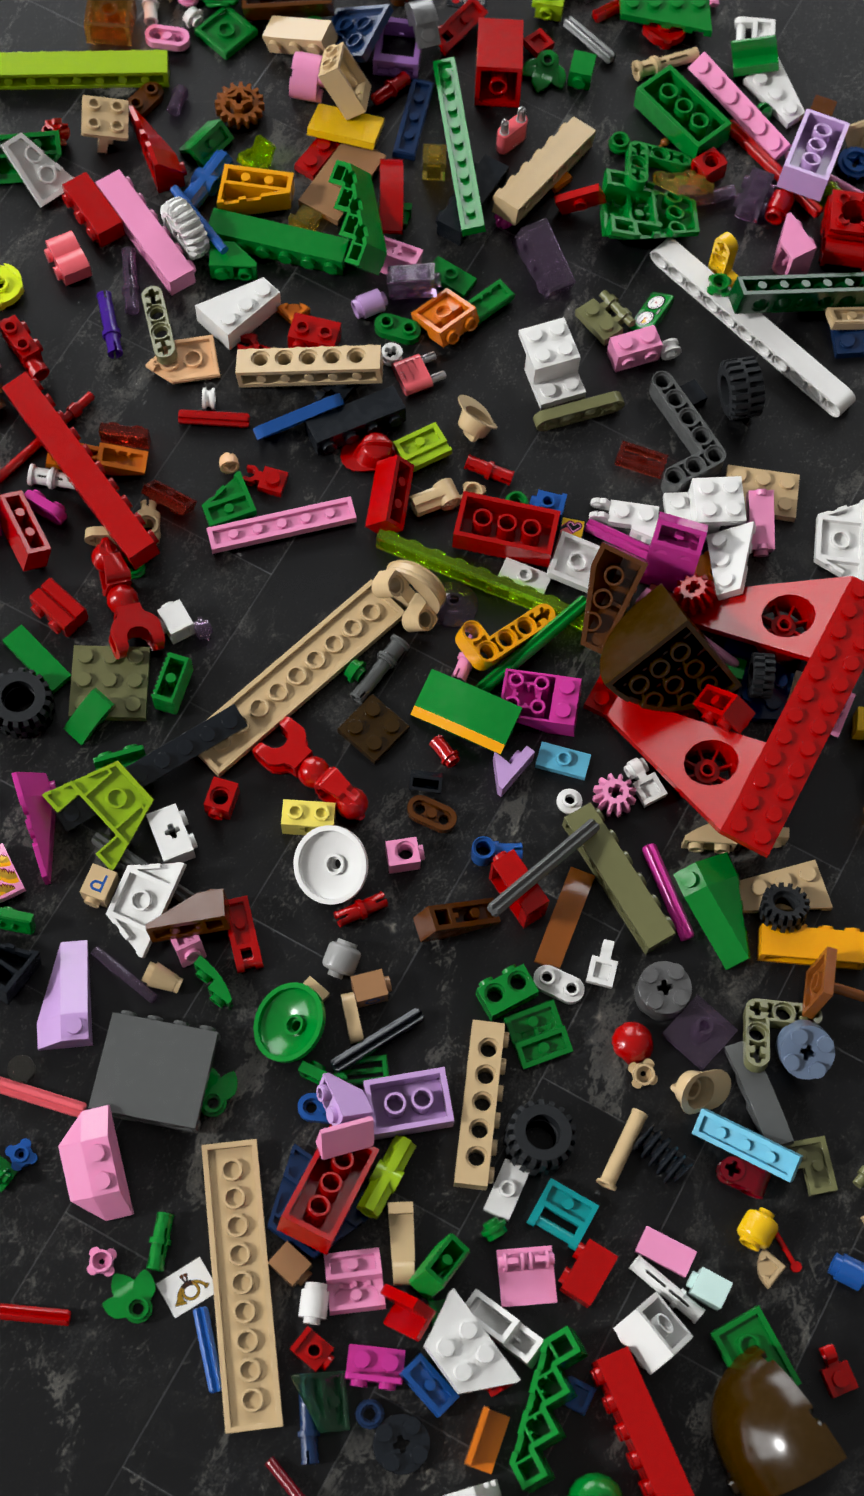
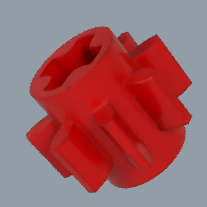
M61 118L45 120L46 125L43 126L41 132L59 130L61 146L67 145L66 140L70 137L68 124L62 123Z

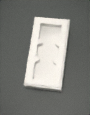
M506 557L497 576V581L543 599L551 578L546 577V572Z
M505 1158L483 1210L509 1221L530 1170L526 1169L525 1172L519 1170L520 1164L514 1166L510 1162L511 1160Z

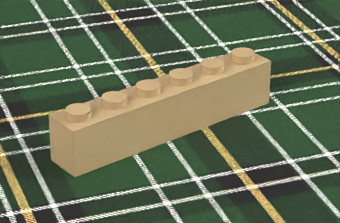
M573 117L568 123L564 122L559 128L558 133L555 136L551 135L542 149H537L529 162H524L516 175H512L506 185L495 192L492 212L515 226L592 147L596 130L576 117Z

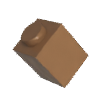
M382 969L351 976V986L357 1008L388 1001V992L392 991L389 976H384Z
M288 1241L268 1262L269 1266L293 1288L297 1284L303 1286L312 1275L310 1272L312 1263Z

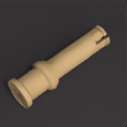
M693 47L662 57L653 55L649 59L640 62L635 60L631 66L633 76L636 81H640L643 77L656 75L670 64L673 67L692 63L700 56L697 47Z

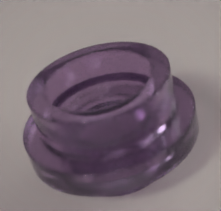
M201 616L197 617V621L193 623L198 639L200 641L204 639L210 640V634L213 633L208 619L203 620Z

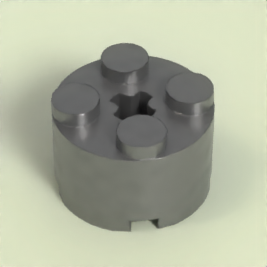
M668 961L656 962L649 965L642 972L635 987V1001L638 1008L650 1016V1018L657 1021L671 1020L683 1011L690 1000L692 984L688 974L680 964ZM663 987L664 990H667V995H664L663 991H658L659 988Z

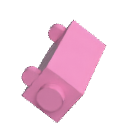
M749 490L746 494V523L754 521L757 526L756 532L752 537L751 543L753 547L751 553H754V557H766L775 550L774 490Z

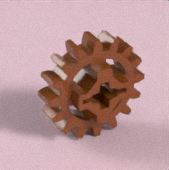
M233 82L230 83L231 88L229 89L223 86V93L218 92L217 100H215L217 117H220L223 123L228 121L229 128L233 124L237 126V129H240L241 125L249 128L250 122L256 125L257 118L262 119V111H265L263 94H259V89L255 88L252 90L250 83L245 87L242 82H239L238 86H235Z

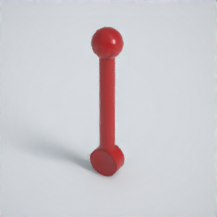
M777 1232L775 1238L791 1263L790 1270L794 1273L800 1272L802 1269L801 1263L795 1261L779 1232Z

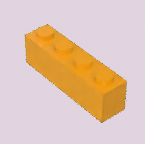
M762 923L758 929L757 961L811 966L828 946L837 949L836 968L856 970L864 968V932H860L858 928L834 930V927L828 925L810 928L807 927V924L801 926V929L797 930L795 928L792 933H789L788 929H786L785 933H780L781 928H777L774 931L771 929V924L767 927Z

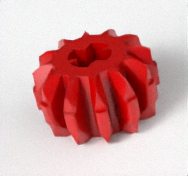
M696 572L693 577H688L685 574L684 581L677 580V587L673 588L674 598L686 613L691 611V614L695 616L697 611L705 614V608H713V601L716 600L717 594L714 582L709 580L706 574L700 577Z

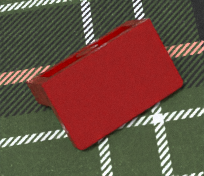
M385 1283L380 1294L393 1302L394 1305L383 1324L419 1342L436 1311L420 1299Z

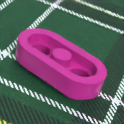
M36 489L33 491L27 490L24 493L34 512L57 525H62L66 520V508L59 502L49 501L43 493Z

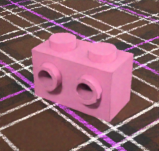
M652 325L611 337L609 339L607 355L614 371L618 372L659 360L663 344L655 326Z

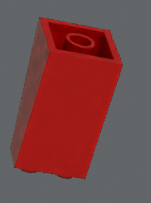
M479 18L474 105L519 108L523 71L524 20Z

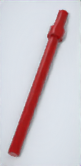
M90 391L76 403L72 402L66 408L64 415L69 422L73 418L77 419L83 413L82 410L95 399V396ZM38 438L34 439L0 470V483L43 446Z

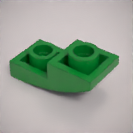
M94 688L78 706L63 729L80 745L88 742L97 726L105 721L115 704L97 688Z
M200 955L194 962V967L197 971L195 973L196 976L206 984L210 981L212 982L208 987V991L211 995L209 999L220 1008L226 1006L231 1010L234 1005L225 982L215 968Z

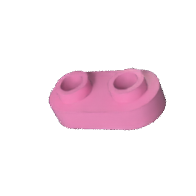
M153 24L145 30L146 43L151 48L181 52L190 46V36L184 28Z

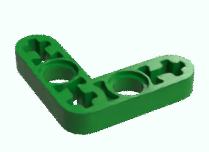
M632 141L625 154V185L632 191H643L648 180V166L680 175L687 174L692 159L687 154L641 141Z

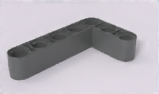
M666 371L656 372L652 377L649 389L650 397L691 453V456L665 470L661 482V490L663 493L685 492L689 490L692 478H710L719 474L726 459V451L673 376ZM696 440H702L705 443H699ZM710 458H714L718 462H713L710 460ZM689 469H694L697 473L691 472ZM669 480H675L677 483H671Z

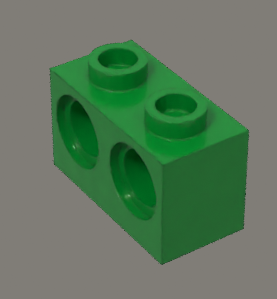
M524 963L518 967L513 964L502 971L503 975L495 979L492 976L488 977L478 984L479 987L476 989L475 995L491 1022L538 997L539 990ZM514 979H519L524 983L525 987L517 990L511 986L510 982ZM494 991L499 993L502 999L498 1002H492L488 999L487 994Z

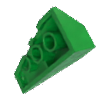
M728 852L697 861L674 873L673 875L685 900L725 969L729 970L751 959L747 929L744 925L742 911L744 909L743 900H741L739 889L740 878Z

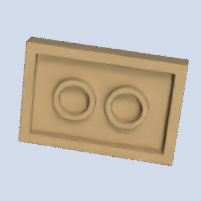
M727 465L725 477L741 476L745 509L746 494L749 490H774V519L789 522L795 521L800 475Z

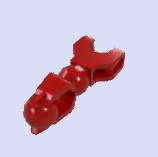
M108 537L102 538L100 544L92 551L91 559L92 564L99 571L103 596L107 597V605L114 613V621L108 641L115 658L122 659L127 657L129 649L128 640L131 638L146 640L153 651L164 649L165 635L161 622L154 614L142 608L138 599V593L131 587V572L123 559L122 551Z
M285 716L279 722L280 730L287 738L283 746L271 748L264 743H258L252 749L255 759L272 774L289 773L296 778L299 777L304 786L315 789V793L321 801L336 803V810L342 817L349 820L364 819L369 803L366 794L361 789L353 787L336 767H329L323 758L313 756L312 750L308 747L304 728L292 718Z

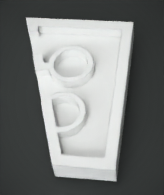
M778 58V71L750 74L744 78L743 85L761 103H769L773 109L772 115L788 129L803 119L805 111Z
M23 133L17 134L0 145L39 207L46 205L63 194L62 184L74 178L57 162L55 163L43 150Z
M754 521L706 535L716 596L719 601L743 594L748 572V557L753 547L751 543L752 537L757 527Z

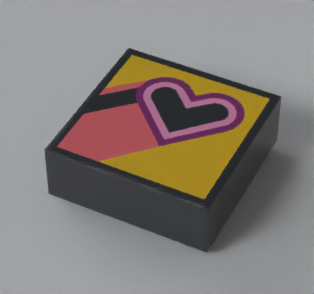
M562 516L559 534L563 530L583 539L586 521Z

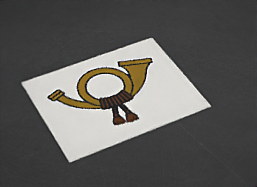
M200 1257L156 1284L175 1318L214 1295L213 1279Z

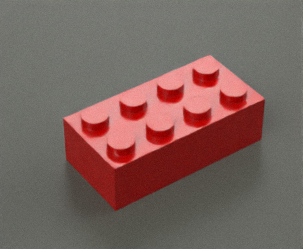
M464 491L453 533L452 547L505 559L508 557L519 562L549 567L561 511Z
M372 1146L323 1160L317 1148L282 1213L276 1230L327 1255L380 1149Z

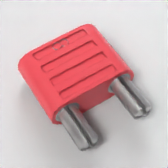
M523 106L518 108V114L509 121L507 119L501 121V127L497 131L496 151L499 154H507L525 140L528 118L526 116V108Z
M434 351L422 356L416 354L392 363V370L405 396L433 387V383L446 378L444 370L430 375L425 366V363L437 358Z

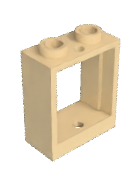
M344 42L328 46L323 53L318 78L345 119L349 120L366 112L371 84Z

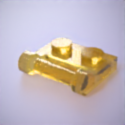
M685 170L679 173L655 171L652 178L655 185L677 195L713 193L714 184L707 181L705 176L696 175L694 170Z

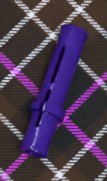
M100 291L96 297L104 329L102 336L106 341L108 357L114 359L113 352H115L116 358H119L123 355L120 342L121 330L117 327L112 294L110 291H106L105 298L104 292Z

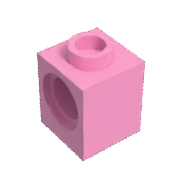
M417 837L385 841L389 874L420 869L421 860H425L423 845H418ZM401 851H409L412 857L402 859L398 854Z

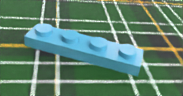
M707 1108L701 1109L692 1134L788 1182H793L803 1158L802 1155Z

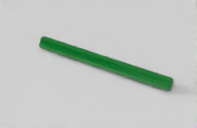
M583 595L577 598L477 683L475 687L490 693L504 681L506 668L517 670L583 614L587 598Z

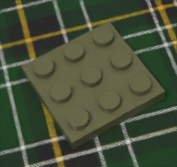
M74 645L69 719L86 696L94 688H97L115 704L105 720L147 721L150 647L129 646L127 657L116 659L110 646Z

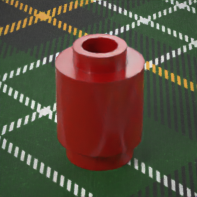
M777 189L772 193L764 211L765 219L769 223L779 225L786 219L794 203V197L789 191Z

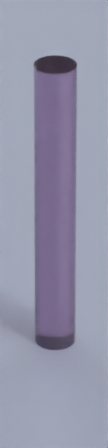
M99 946L92 950L91 955L152 1004L157 999L158 995Z

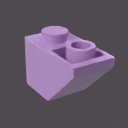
M323 1073L320 1084L317 1086L316 1094L318 1100L322 1102L327 1120L332 1126L372 1116L373 1110L363 1090L330 1073Z

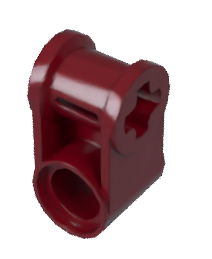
M734 1156L727 1157L718 1163L715 1171L716 1177L720 1182L756 1199H763L772 1173ZM729 1165H732V1171L735 1172L731 1176L728 1175L729 1170L726 1169Z

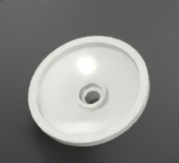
M336 825L321 826L307 833L298 844L294 855V873L300 888L311 899L323 904H339L353 898L363 887L368 874V857L362 842L350 830ZM337 859L341 863L340 868H337L335 865Z

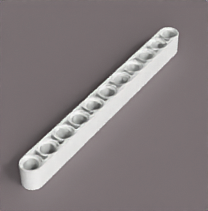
M667 238L650 253L651 259L657 267L831 416L839 417L856 401V397L850 388L763 314H734L728 296L709 295L707 293V287L710 284L708 278L714 273L676 240Z

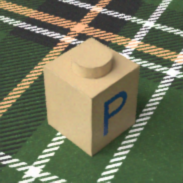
M93 863L80 890L84 903L94 908H99V906L108 908L120 881L117 872Z

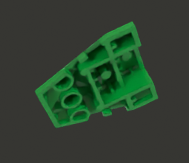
M606 168L602 185L606 196V203L599 205L602 236L620 240L698 236L700 230L696 200L670 189L663 193L654 189L655 183L648 181L643 191H632L625 185L624 171Z

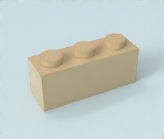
M272 16L262 35L269 52L293 55L296 51L323 55L324 50L328 46L335 44L338 39L331 20Z

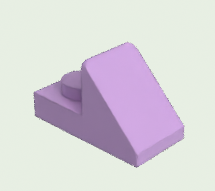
M526 746L522 752L517 750L509 762L494 752L493 767L497 795L502 797L533 761L535 751Z

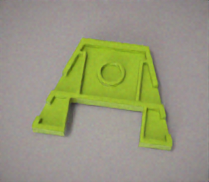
M119 761L42 794L57 813L61 812L80 795L116 836L103 846L96 855L112 871L116 868L154 801Z

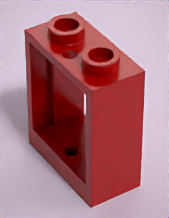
M514 849L508 853L502 851L492 859L489 879L499 894H501L523 876L528 869ZM537 883L509 908L524 929L545 916L550 900Z

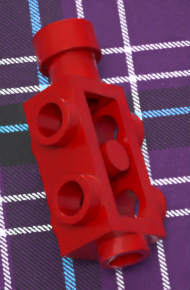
M15 314L9 318L2 319L0 321V331L9 348L17 356L21 365L28 371L32 379L36 377L39 382L44 380L49 375L50 370L43 362L41 355L43 347L38 339H32L29 335L31 331L25 321L20 322Z

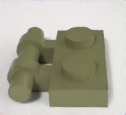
M603 290L599 295L604 302L599 304L593 298L575 309V316L604 346L609 343L611 337L623 334L622 324L625 323L630 328L636 323L629 309L623 308L618 303L619 299L607 290ZM612 309L617 315L612 317L608 311Z

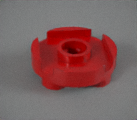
M657 23L643 24L642 30L643 35L651 43L660 46L663 50H668L672 46L679 44L687 33L683 32L682 28L670 26V29L661 28V25Z

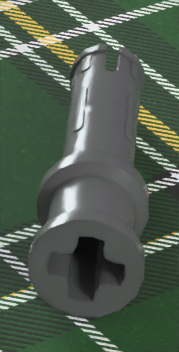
M393 634L390 637L391 641L385 649L377 653L378 660L353 692L349 694L351 698L355 697L354 701L362 704L387 671L397 666V661L402 654L409 651V644L401 637Z

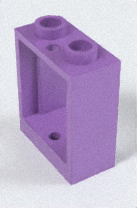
M390 17L375 45L373 75L396 77L400 72L405 71L411 79H418L422 49H418L417 44H415L414 57L381 53L384 34L415 38L413 26L409 27L408 19Z

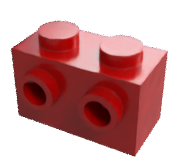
M295 312L287 336L288 348L338 346L341 339V323Z
M710 684L706 685L693 702V705L703 714L701 718L706 723L713 726L717 724L726 732L733 730L741 734L756 714L739 695Z

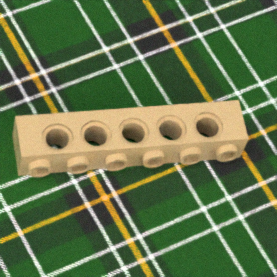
M371 344L364 346L238 349L235 374L239 388L382 383L383 355L381 345Z
M473 1020L453 1187L486 1191L488 1183L493 1184L495 1167H490L491 1156H496L498 1140L493 1139L494 1128L499 1129L501 1112H496L497 1101L502 1102L504 1085H499L500 1075H505L506 1059L502 1058V1049L508 1048L509 1032H504L505 1023ZM491 1046L496 1054L492 1057H486L481 1053V1048ZM482 1072H487L492 1076L493 1080L488 1084H483L479 1081L478 1075ZM485 1099L488 1101L490 1108L486 1111H480L476 1108L475 1101ZM482 1126L486 1129L487 1135L483 1138H476L472 1134V1128ZM472 1153L481 1154L484 1159L483 1164L479 1166L472 1165L468 1159L469 1155Z

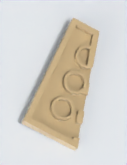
M816 860L740 880L739 889L741 900H743V913H758L765 889L767 887L770 888L772 884H776L778 887L779 883L784 882V887H787L788 883L793 884V889H796L797 886L801 888L800 894L803 892L807 894L806 899L810 900L809 910L822 909V911H830L833 908ZM785 904L775 905L782 911L793 910Z

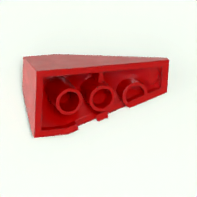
M133 105L128 106L130 121L158 193L169 191L174 185H178V187L185 186L184 176L187 175L184 162H179L176 153Z

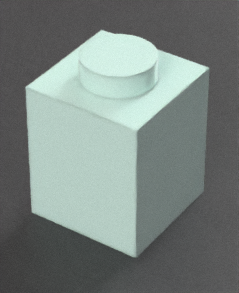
M702 1267L698 1272L692 1271L686 1283V1286L690 1288L687 1295L718 1311L722 1308L733 1283Z

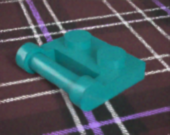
M550 1178L526 1223L533 1227L537 1225L568 1243V1247L575 1251L599 1205ZM543 1209L549 1210L578 1227L575 1234L540 1215Z

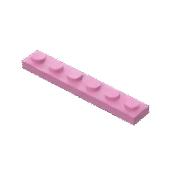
M705 51L688 67L742 128L776 161L791 148L792 145Z
M351 496L206 529L212 554L355 523L357 522V517Z

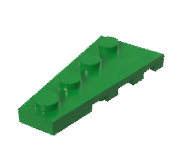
M619 0L621 20L646 25L657 23L661 25V28L670 29V26L682 28L683 32L687 33L698 31L703 32V36L711 37L712 35L709 0Z

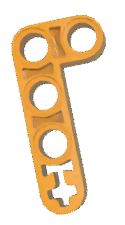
M541 603L491 636L488 635L479 622L469 620L457 632L455 642L471 665L477 670L484 671L515 652L556 617L555 610L549 604ZM536 618H537V619L542 618V619L539 620L537 623L535 622V619H536ZM519 628L524 629L526 634L522 633ZM465 632L470 633L474 639L467 637ZM499 640L505 641L508 646L502 645ZM480 652L485 653L489 659L483 658Z

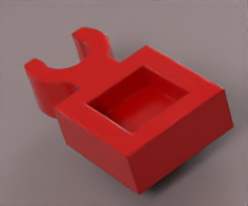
M247 465V472L254 474V476H243L246 485L253 486L258 484L259 492L282 497L289 478L288 472L265 466L262 472L254 465Z

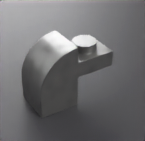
M417 0L404 3L409 27L413 26L417 48L423 49L440 45L441 40L437 25L438 16L433 1Z

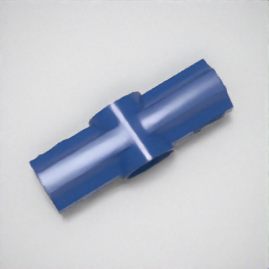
M216 150L203 168L198 167L194 171L190 185L183 192L197 210L208 196H214L219 190L224 164L233 165V159L223 150Z

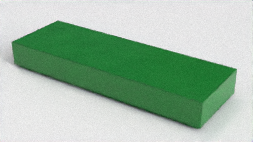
M22 624L2 640L3 644L28 669L34 670L36 675L41 674L44 677L52 694L71 680L72 675Z

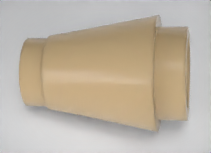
M150 961L141 981L147 983L149 987L177 993L183 978L161 963L157 962L156 964Z

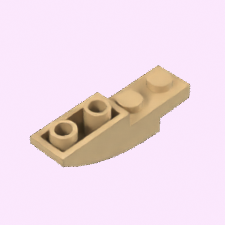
M708 823L685 835L681 848H686L690 852L714 850L715 853L722 854L733 852L737 843L719 834ZM782 828L773 848H779L786 844L789 839V828Z

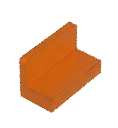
M486 1406L482 1408L464 1462L465 1465L492 1474L510 1420L509 1416L490 1410Z

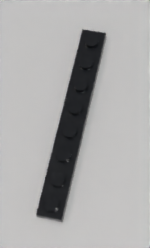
M233 704L125 767V769L144 788L248 727L236 705ZM80 795L61 812L57 813L53 809L67 832L97 815Z

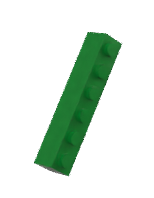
M213 208L209 225L222 241L235 242L247 254L256 255L262 259L269 258L284 264H295L306 269L325 271L328 274L343 276L346 266L344 260L350 247L349 239Z

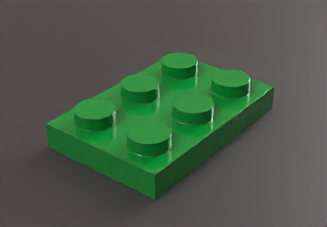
M760 1306L753 1307L709 1333L727 1368L747 1348L755 1345L766 1353L767 1358L765 1360L767 1362L774 1360L797 1386L802 1384Z

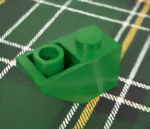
M210 241L209 270L211 278L218 280H258L257 263L235 242L223 241L229 249L227 253L221 254Z

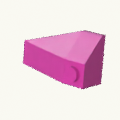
M11 773L20 806H22L24 815L27 817L25 823L34 842L32 846L45 885L51 884L56 813L42 794L57 788L55 781H49L46 773Z

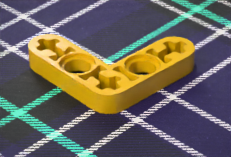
M725 232L715 239L708 268L714 274L723 273L730 277L732 282L729 286L732 288L738 276L732 270L738 250V243L731 233Z

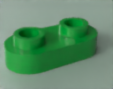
M383 313L375 319V332L381 338L405 345H413L421 337V327L414 320L389 313Z

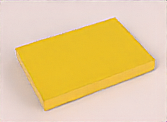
M319 103L307 127V135L374 150L383 129L385 118L362 113L346 120L338 107Z

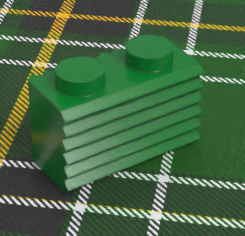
M171 652L167 653L165 662H163L164 666L161 667L162 671H160L158 676L159 680L156 681L157 684L154 685L155 689L153 694H151L155 709L174 715L178 713L194 670L192 659Z
M448 1234L431 1250L417 1271L414 1272V1275L409 1279V1284L426 1300H430L446 1286L469 1255L470 1249L454 1234Z

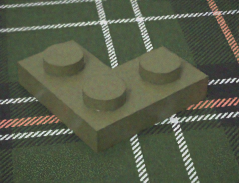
M825 1136L794 1141L793 1144L784 1146L803 1156L798 1170L803 1169L809 1196L836 1192L838 1190Z

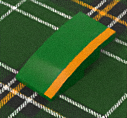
M431 669L410 715L502 755L523 708L468 683Z

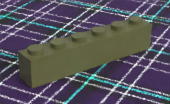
M590 802L565 816L562 826L570 836L589 819H594L599 824L600 829L597 833L580 846L578 851L644 954L647 955L673 939L675 935L674 930L676 929L671 918L669 916L665 917L660 910L661 904L654 894L651 895L647 890V883L640 872L636 873L632 866L633 861L628 852L621 850L615 832L612 829L608 830L604 823L605 818L600 809H595Z

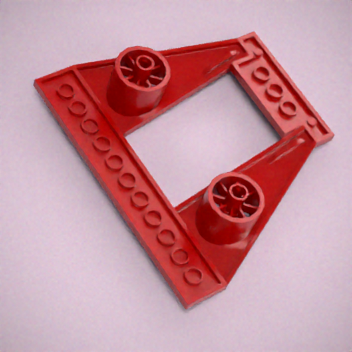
M854 576L744 587L743 594L720 601L716 597V600L713 601V608H705V614L701 611H697L695 616L691 614V611L687 613L700 630L754 645L760 653H773L775 660L778 662L790 661L794 658L808 662L767 742L732 731L726 732L719 727L673 712L641 708L640 705L630 701L627 702L614 694L604 684L601 675L584 703L583 708L605 718L719 834L767 858L864 669V581ZM651 583L649 589L653 590L657 585ZM779 611L788 613V616L780 615ZM773 612L775 618L772 620L764 615ZM790 616H794L799 621L795 622ZM763 623L770 626L771 629H766ZM798 627H803L804 633L801 634L795 630ZM702 754L713 756L712 760L704 759ZM697 755L699 762L694 764L687 759ZM715 758L720 760L724 766L718 767L717 763L714 762ZM684 766L693 770L694 774L687 775ZM728 771L729 779L725 780L720 777V772Z

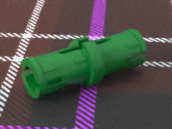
M157 1212L153 1237L149 1239L151 1248L146 1269L164 1272L167 1249L171 1247L172 1240L169 1239L175 1215Z

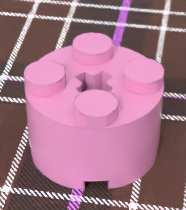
M298 51L294 53L291 69H293L292 77L290 76L289 97L316 103L322 102L323 89L321 88L325 87L318 78L323 55Z

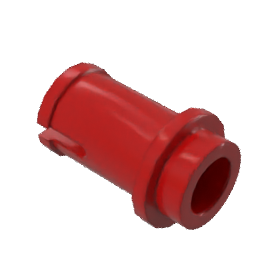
M438 735L430 741V747L441 758L443 766L451 768L459 762V752L452 749L443 735Z

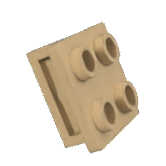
M89 95L82 96L81 135L98 138L99 153H107L108 144H113V140L128 141L129 101Z

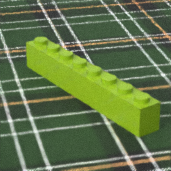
M167 50L0 52V90L140 88L147 82H157L162 87H169V59Z

